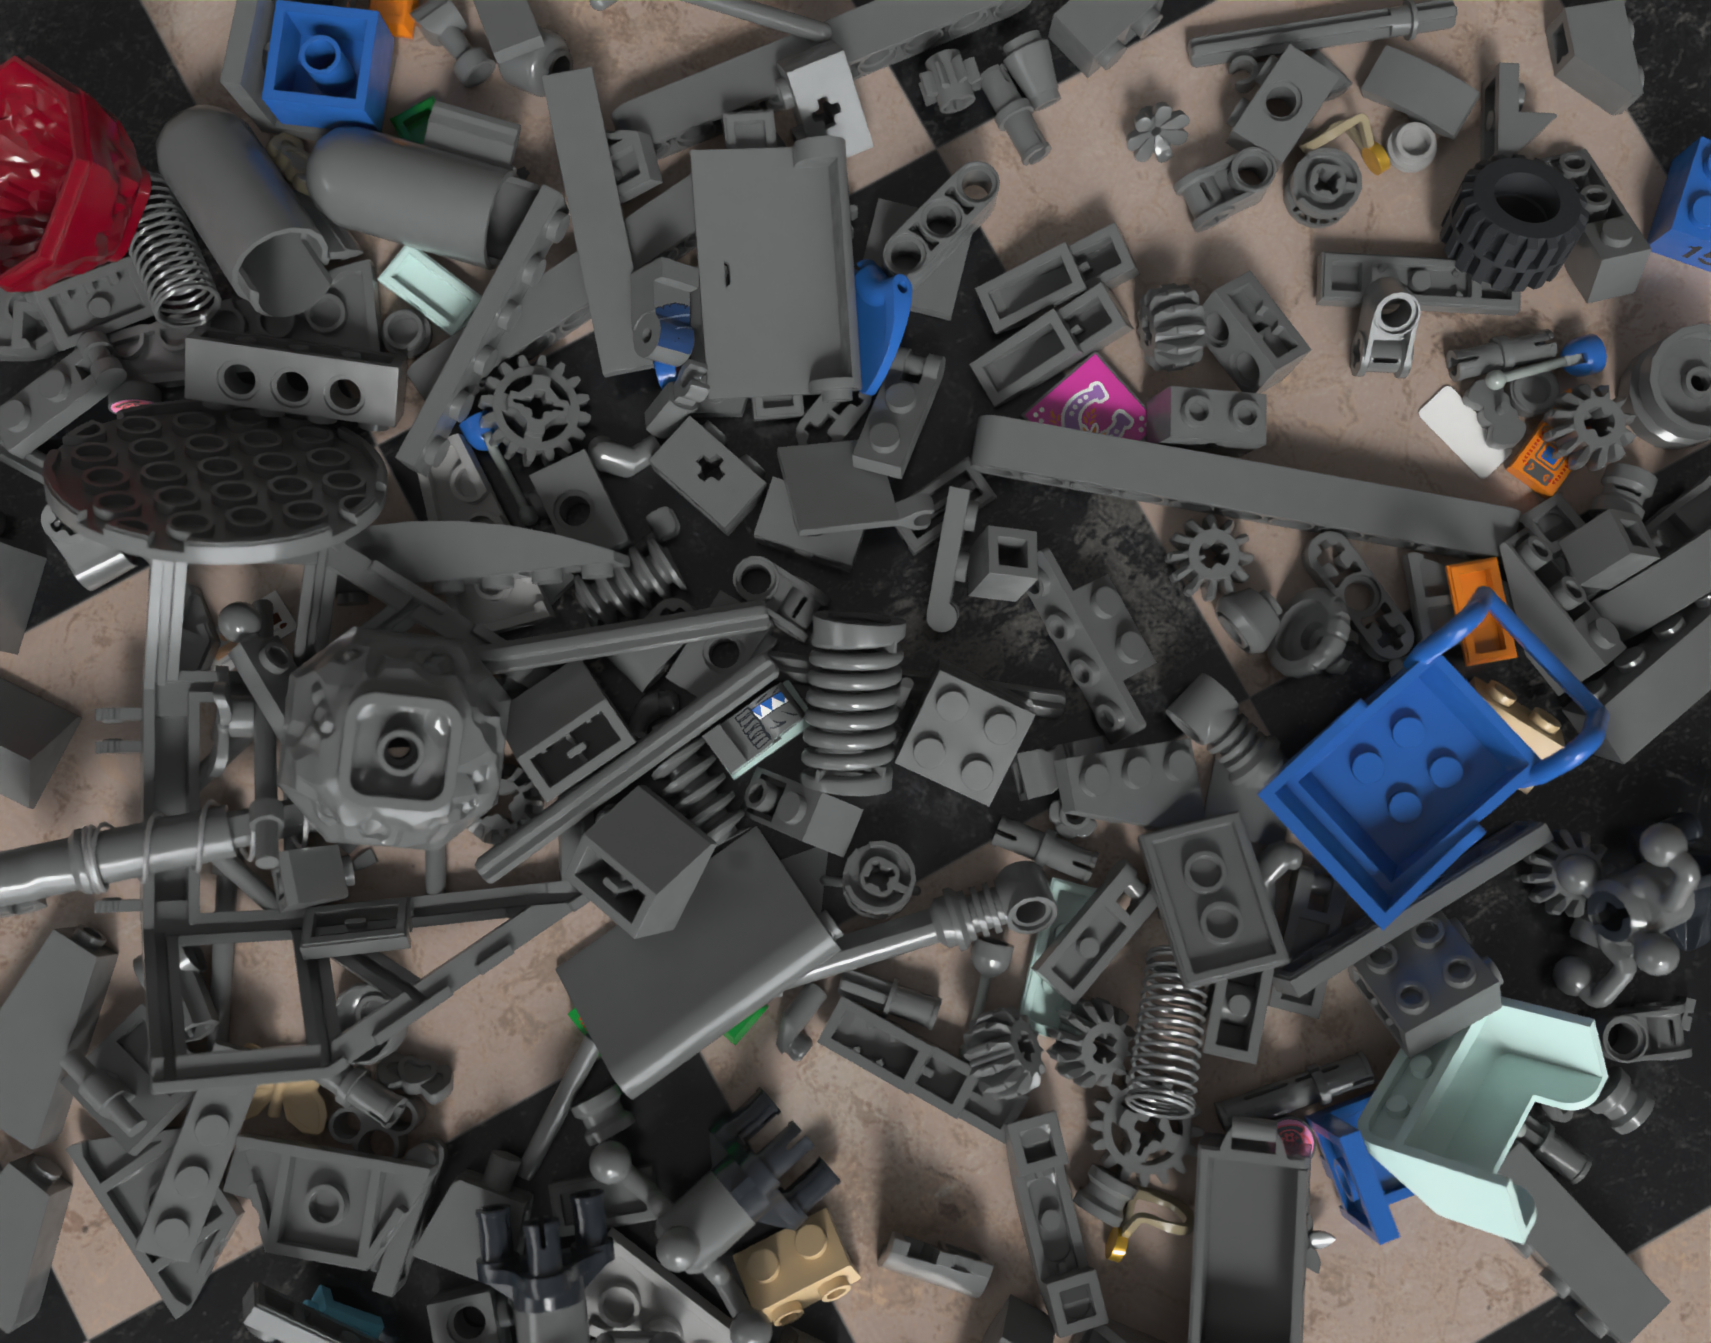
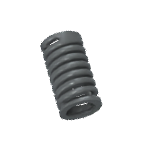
M822 610L814 612L812 615L814 630L810 642L817 648L810 652L809 661L817 666V668L809 671L807 680L816 687L810 688L806 693V701L813 705V707L805 711L804 719L812 726L807 727L803 732L804 742L811 746L802 751L801 760L809 768L804 769L800 773L799 782L812 790L835 795L874 796L887 793L892 790L893 766L890 761L895 756V746L892 742L896 739L897 727L894 722L898 719L899 711L895 703L900 699V688L897 683L902 679V668L898 664L903 660L904 649L898 642L905 637L907 621L893 615L869 611ZM852 649H873L878 652L867 653ZM865 670H871V671H874V672L869 673V672H865Z

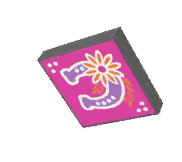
M1096 351L1023 412L1019 418L1026 421L1143 442L1146 440L1147 407ZM1083 485L1086 490L1090 488V486Z

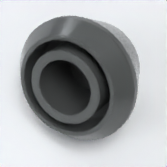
M1247 588L1221 596L1218 599L1215 615L1229 637L1248 654L1265 652L1281 627L1278 616L1282 614V609L1275 598L1264 589L1258 593L1252 588Z

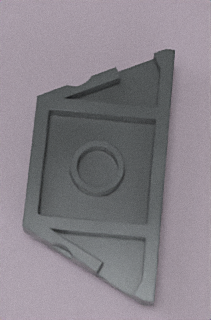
M181 1126L164 1128L137 1156L128 1154L111 1136L83 1140L72 1144L66 1148L67 1153L175 1320L191 1309L245 1213L244 1209L234 1194L223 1191L225 1180L222 1177L189 1263L135 1251L136 1241Z
M248 1132L237 1135L235 1143L237 1152L245 1151L253 1180V1183L247 1185L252 1206L259 1214L260 1222L258 1228L265 1252L365 1271L376 1265L437 1174L438 1165Z

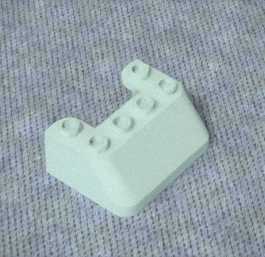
M1501 996V1009L1409 1059L1402 1048H1400L1361 1113L1357 1128L1360 1130L1368 1153L1435 1213L1524 1244L1537 1217L1533 1197L1523 1187L1513 1184L1511 1178L1498 1175L1497 1172L1535 1102L1564 1110L1583 1109L1591 1105L1598 1098L1608 1078V1073L1594 1019Z

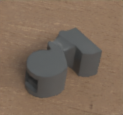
M1104 736L1055 745L1048 751L1037 749L1017 753L1010 766L1019 801L1054 793L1059 789L1054 761L1107 752Z

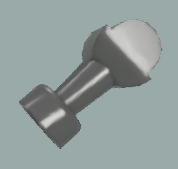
M427 0L409 13L418 29L433 46H443L456 60L454 73L464 87H476L486 81L494 72L496 62L483 47L472 48L463 31L468 28L467 24L451 0Z

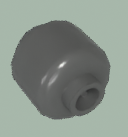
M537 25L545 47L500 63L498 67L503 80L511 86L537 97H546L542 76L573 70V58L563 37L556 32Z

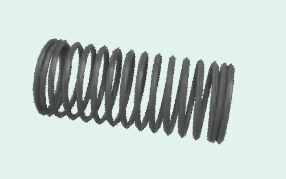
M149 172L151 181L161 182L168 186L161 174ZM154 185L151 186V190H163L169 193V196L161 194L149 196V199L163 198L167 200L165 203L146 205L144 211L150 208H159L142 214L138 227L144 228L135 232L128 249L129 255L133 260L132 263L140 277V282L147 294V299L151 304L152 312L158 323L174 329L194 328L206 323L216 315L221 307L222 299L212 280L209 268L205 263L182 206L169 186L167 188ZM167 215L161 220L155 222L142 223L143 221H149L159 216ZM172 216H175V217H176V219H175L174 221L168 220V219H170ZM170 224L163 229H159L153 232H145L159 225ZM175 225L180 226L178 229H171ZM172 233L168 237H164L158 240H150L162 234ZM179 233L183 234L181 238H174ZM139 236H147L143 240L138 239ZM175 242L170 246H166L160 249H153L165 243ZM182 242L187 243L185 247H176L180 245ZM144 244H152L147 249L141 248ZM178 251V252H176L175 254H172V255H168V256H165V257H159V256H161V255H163V254H166V253H168V252ZM185 251H190L188 256L181 254ZM147 253H155L152 257L145 256ZM181 260L168 266H162L172 261ZM188 260H194L191 265L184 264ZM161 261L155 266L149 265L151 262ZM184 269V270H182V271H179V272H176V273H173V274H168V273H171V272H173V271H175V270ZM191 269H198L195 273L185 274ZM156 270H164L159 275L153 274ZM196 277L201 278L200 281H195L193 279ZM170 278L163 284L157 283L159 279ZM187 278V279H185V280L172 283V282L177 281V280H179V279ZM196 288L203 289L195 296L184 300H165L170 296L189 293ZM207 291L210 292L206 300L187 309L171 310L161 307L162 303L168 305L185 304L198 299ZM213 296L215 297L214 303L208 310L190 318L175 319L160 313V311L173 314L188 313L203 307Z
M1159 945L1150 948L1146 952V967L1143 970L1145 978L1141 981L1143 989L1140 992L1142 1000L1138 1003L1140 1012L1137 1014L1139 1022L1135 1025L1137 1034L1133 1037L1136 1045L1132 1048L1134 1057L1130 1060L1133 1068L1128 1072L1131 1080L1127 1083L1129 1091L1125 1094L1126 1098L1124 1100L1128 1107L1148 1116L1163 1119H1186L1195 1113L1196 1102L1191 1095L1197 1092L1193 1083L1197 1082L1199 1078L1194 1072L1200 1069V1065L1196 1060L1201 1058L1202 1055L1197 1049L1203 1046V1042L1199 1037L1205 1033L1200 1026L1206 1023L1203 1014L1207 1012V1007L1204 1003L1209 998L1205 992L1210 989V985H1205L1204 989L1193 988L1184 991L1180 983H1160L1152 979L1154 977H1163L1181 982L1177 968L1168 966L1176 965L1174 960L1156 961L1152 958L1157 955H1173L1170 945ZM1149 980L1152 984L1147 986V981ZM1162 988L1181 994H1200L1204 999L1196 1000L1177 994H1159L1151 989ZM1148 992L1150 996L1146 997L1145 993ZM1160 999L1179 1005H1198L1202 1008V1011H1193L1178 1006L1157 1005L1150 1000ZM1146 1002L1150 1007L1144 1008V1003ZM1159 1010L1172 1015L1197 1017L1201 1022L1193 1023L1174 1017H1157L1149 1011ZM1145 1014L1149 1018L1142 1019V1015ZM1160 1022L1175 1027L1195 1028L1199 1033L1190 1034L1175 1029L1156 1028L1148 1023ZM1143 1025L1147 1029L1141 1031L1140 1027ZM1158 1033L1178 1039H1192L1198 1044L1187 1045L1170 1040H1156L1146 1034ZM1141 1036L1146 1041L1139 1042V1037ZM1159 1045L1175 1050L1192 1051L1196 1056L1187 1057L1170 1052H1159L1145 1046ZM1140 1048L1145 1052L1138 1054L1137 1049ZM1143 1057H1159L1172 1061L1188 1062L1195 1067L1183 1068L1170 1064L1154 1063ZM1138 1059L1144 1064L1136 1065L1135 1061ZM1156 1068L1173 1073H1184L1190 1075L1193 1079L1182 1080L1169 1076L1155 1075L1143 1069ZM1137 1071L1142 1076L1135 1077L1134 1072ZM1156 1080L1169 1084L1183 1085L1192 1089V1091L1160 1088L1148 1085L1142 1081ZM1133 1083H1136L1137 1085H1139V1086H1141V1087H1139V1088H1133V1087H1132V1084H1133ZM1136 1098H1140V1099H1142V1100H1144V1101H1147V1102H1150V1103H1153V1104H1156V1105L1165 1106V1107H1171V1108H1184V1109H1168V1108L1155 1107V1106H1151V1105L1144 1104V1103L1139 1102V1101H1137V1100H1135V1099H1136Z

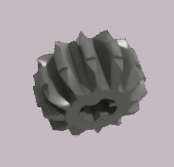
M1176 283L1159 285V288L1148 289L1147 293L1143 294L1140 299V309L1137 312L1139 319L1137 331L1140 333V347L1144 350V359L1155 371L1166 370L1171 372L1183 370V367L1194 366L1196 362L1201 361L1203 347L1206 344L1204 328L1207 325L1203 319L1204 308L1199 305V295L1188 284L1176 285Z
M1580 384L1573 388L1571 393L1564 392L1557 396L1553 402L1555 409L1546 412L1542 419L1553 429L1544 433L1541 440L1546 442L1555 441L1557 445L1551 459L1558 460L1567 455L1569 470H1578L1585 465L1589 471H1598L1604 468L1607 462L1614 463L1623 458L1624 454H1626L1623 446L1631 444L1636 437L1625 426L1633 423L1637 415L1624 414L1621 409L1627 396H1618L1611 400L1609 385H1600L1592 390L1589 384Z
M1213 514L1206 515L1201 526L1194 519H1189L1183 524L1185 534L1175 532L1170 537L1169 542L1178 551L1167 553L1165 555V562L1170 565H1179L1180 569L1172 573L1169 579L1172 583L1180 581L1183 577L1189 581L1184 588L1183 594L1185 596L1191 597L1201 587L1203 600L1211 602L1215 599L1217 590L1223 596L1235 592L1233 582L1243 584L1248 580L1249 574L1241 566L1253 562L1254 555L1239 550V547L1249 541V535L1245 533L1240 534L1235 539L1230 535L1234 529V520L1228 519L1218 529L1217 520ZM1208 548L1217 555L1212 560L1219 561V563L1210 568H1207L1201 562L1205 555L1199 556V553L1202 554Z
M1566 829L1554 830L1552 832L1554 839L1537 849L1538 854L1531 853L1523 858L1526 864L1532 866V873H1524L1520 879L1523 883H1535L1536 886L1528 898L1532 902L1537 903L1545 901V911L1547 913L1560 915L1565 911L1569 917H1581L1584 914V908H1587L1588 899L1583 894H1571L1561 887L1557 880L1559 862L1569 854H1586L1595 859L1600 867V881L1604 879V874H1611L1617 868L1611 863H1601L1600 860L1608 848L1603 844L1591 845V835L1588 833L1575 832L1571 836Z
M1091 997L1089 1001L1080 998L1075 1005L1071 1006V1011L1066 1009L1056 1010L1061 1023L1058 1028L1046 1029L1050 1036L1056 1039V1042L1046 1052L1050 1055V1058L1057 1061L1054 1069L1057 1070L1059 1075L1069 1080L1072 1079L1074 1084L1082 1088L1089 1087L1091 1089L1095 1084L1100 1087H1111L1113 1073L1118 1076L1127 1075L1123 1062L1126 1057L1134 1056L1132 1048L1128 1047V1043L1137 1034L1131 1026L1126 1025L1129 1015L1125 1014L1122 1009L1111 1005L1109 1001L1099 997Z
M1014 1006L1009 1008L1001 1007L979 1014L977 1018L969 1021L968 1031L963 1034V1040L968 1048L964 1057L969 1060L971 1066L970 1076H976L980 1091L982 1093H989L994 1100L1003 1098L1009 1100L1029 1093L1031 1089L1040 1086L1041 1074L1045 1073V1065L1041 1059L1044 1049L1039 1046L1037 1040L1039 1032L1032 1030L1029 1017L1026 1014L1021 1015Z

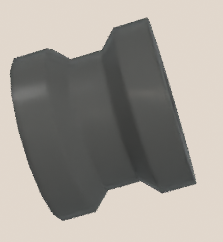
M1614 1066L1607 1069L1608 1078L1598 1098L1587 1108L1593 1113L1604 1114L1608 1118L1609 1126L1617 1133L1623 1135L1634 1131L1645 1122L1654 1108L1655 1097L1646 1088L1635 1087L1631 1083L1629 1074L1621 1067Z
M617 1083L592 1094L570 1108L574 1117L582 1120L587 1129L584 1138L588 1146H593L614 1136L636 1121L632 1111L624 1109L620 1101L622 1091Z
M1092 1163L1087 1172L1089 1182L1085 1189L1077 1191L1073 1202L1099 1220L1119 1228L1124 1219L1122 1209L1126 1201L1134 1200L1139 1189L1129 1181L1124 1182L1120 1180L1116 1173Z

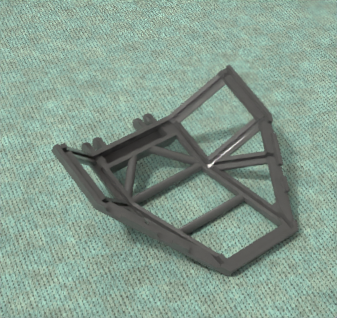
M346 541L311 554L263 562L264 564L304 565L293 651V661L297 668L329 645L338 574L387 604L385 608L360 627L406 632L418 623L439 637L464 639L470 647L507 641L481 624H474L448 608L447 603L377 560L372 561L344 544ZM151 558L141 708H97L95 721H102L104 724L141 721L140 740L123 741L122 739L112 738L95 742V754L140 753V822L148 821L154 811L158 810L170 816L200 810V792L215 778L207 777L210 754L200 762V703H216L212 694L213 685L215 682H218L216 671H179L187 563ZM546 667L501 673L505 678L495 679L512 701L553 672ZM230 671L231 695H252L239 672ZM254 727L252 737H229V755L226 767L254 741ZM593 772L559 794L558 799L591 776ZM283 792V800H288V799H290V798ZM594 811L558 836L559 881L446 893V845L438 851L425 850L426 895L411 897L415 907L414 916H411L413 928L502 918L509 919L422 978L411 973L381 952L304 960L299 948L306 908L279 914L275 891L238 857L213 861L211 863L263 910L200 913V872L196 873L192 870L191 866L181 868L180 870H170L148 875L146 884L140 883V899L108 897L94 901V913L140 911L151 1094L333 1078L348 1068L349 1064L376 1045L383 1044L453 996L456 990L478 975L485 974L513 955L516 949L572 911L575 912L590 902L587 897L563 878L583 834L594 825ZM156 816L155 819H159V818H163V817H162V816ZM303 834L297 835L296 837L302 845ZM291 837L284 838V851L298 849ZM292 940L306 1045L187 1054L179 946ZM330 959L390 998L389 1001L342 1033L340 1032Z

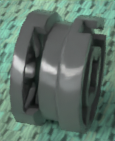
M1318 148L1308 152L1300 162L1298 161L1294 170L1288 176L1283 188V202L1288 213L1299 224L1309 228L1329 227L1341 220L1357 201L1362 190V174L1357 163L1347 153L1336 148ZM1297 206L1300 210L1294 212L1293 209ZM1305 214V220L1298 215ZM1310 216L1317 218L1315 223L1310 222ZM1325 219L1327 223H1320V220Z
M886 841L869 842V844L859 849L856 848L847 859L842 878L843 895L850 908L860 916L872 920L889 919L900 913L910 901L916 882L915 866L908 853L898 845Z

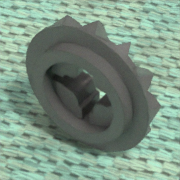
M503 764L499 794L506 796L519 791V794L513 797L514 801L508 806L511 811L510 816L515 822L512 823L509 818L502 814L488 815L486 818L484 815L481 816L467 829L482 842L496 845L543 811V797L524 769L510 764Z

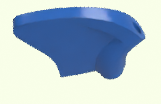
M863 259L857 262L860 270L854 269L862 390L859 391L862 394L872 396L875 395L884 381L898 351L910 313L913 290L910 280L905 275L897 274L888 277L875 261Z

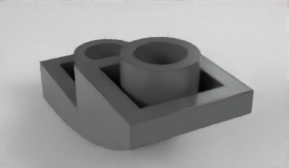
M1388 45L1383 49L1361 87L1363 98L1408 115L1409 122L1423 123L1431 128L1433 132L1453 140L1480 97L1478 90L1450 73Z

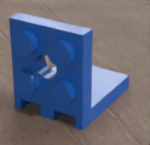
M1375 1090L1306 1115L1304 1118L1316 1135L1323 1154L1319 1157L1325 1173L1333 1180L1342 1205H1339L1342 1216L1379 1245L1400 1238L1389 1205L1415 1194L1368 1153L1360 1130L1357 1128L1358 1119Z

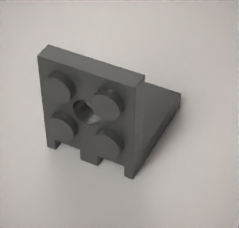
M236 0L220 82L262 132L271 134L285 132L297 138L319 140L333 129L281 124L262 100L275 4L272 0ZM394 52L392 54L382 130L397 58Z

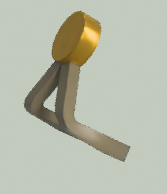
M1364 113L1355 115L1347 120L1336 121L1313 133L1298 145L1302 153L1306 154L1345 132L1361 149L1362 158L1373 174L1380 175L1390 168L1388 154L1378 142L1373 140L1369 118ZM1357 123H1358V125H1359L1360 132H1359L1358 129L1354 126V125H1356Z
M1135 1185L1139 1190L1134 1200L1126 1201L1123 1211L1124 1219L1119 1228H1112L1107 1239L1105 1248L1106 1259L1117 1263L1122 1260L1130 1236L1141 1223H1147L1169 1233L1189 1235L1194 1230V1211L1184 1202L1170 1194L1153 1188ZM1141 1199L1164 1206L1176 1213L1183 1223L1169 1222L1154 1214L1138 1212L1133 1215L1136 1201Z

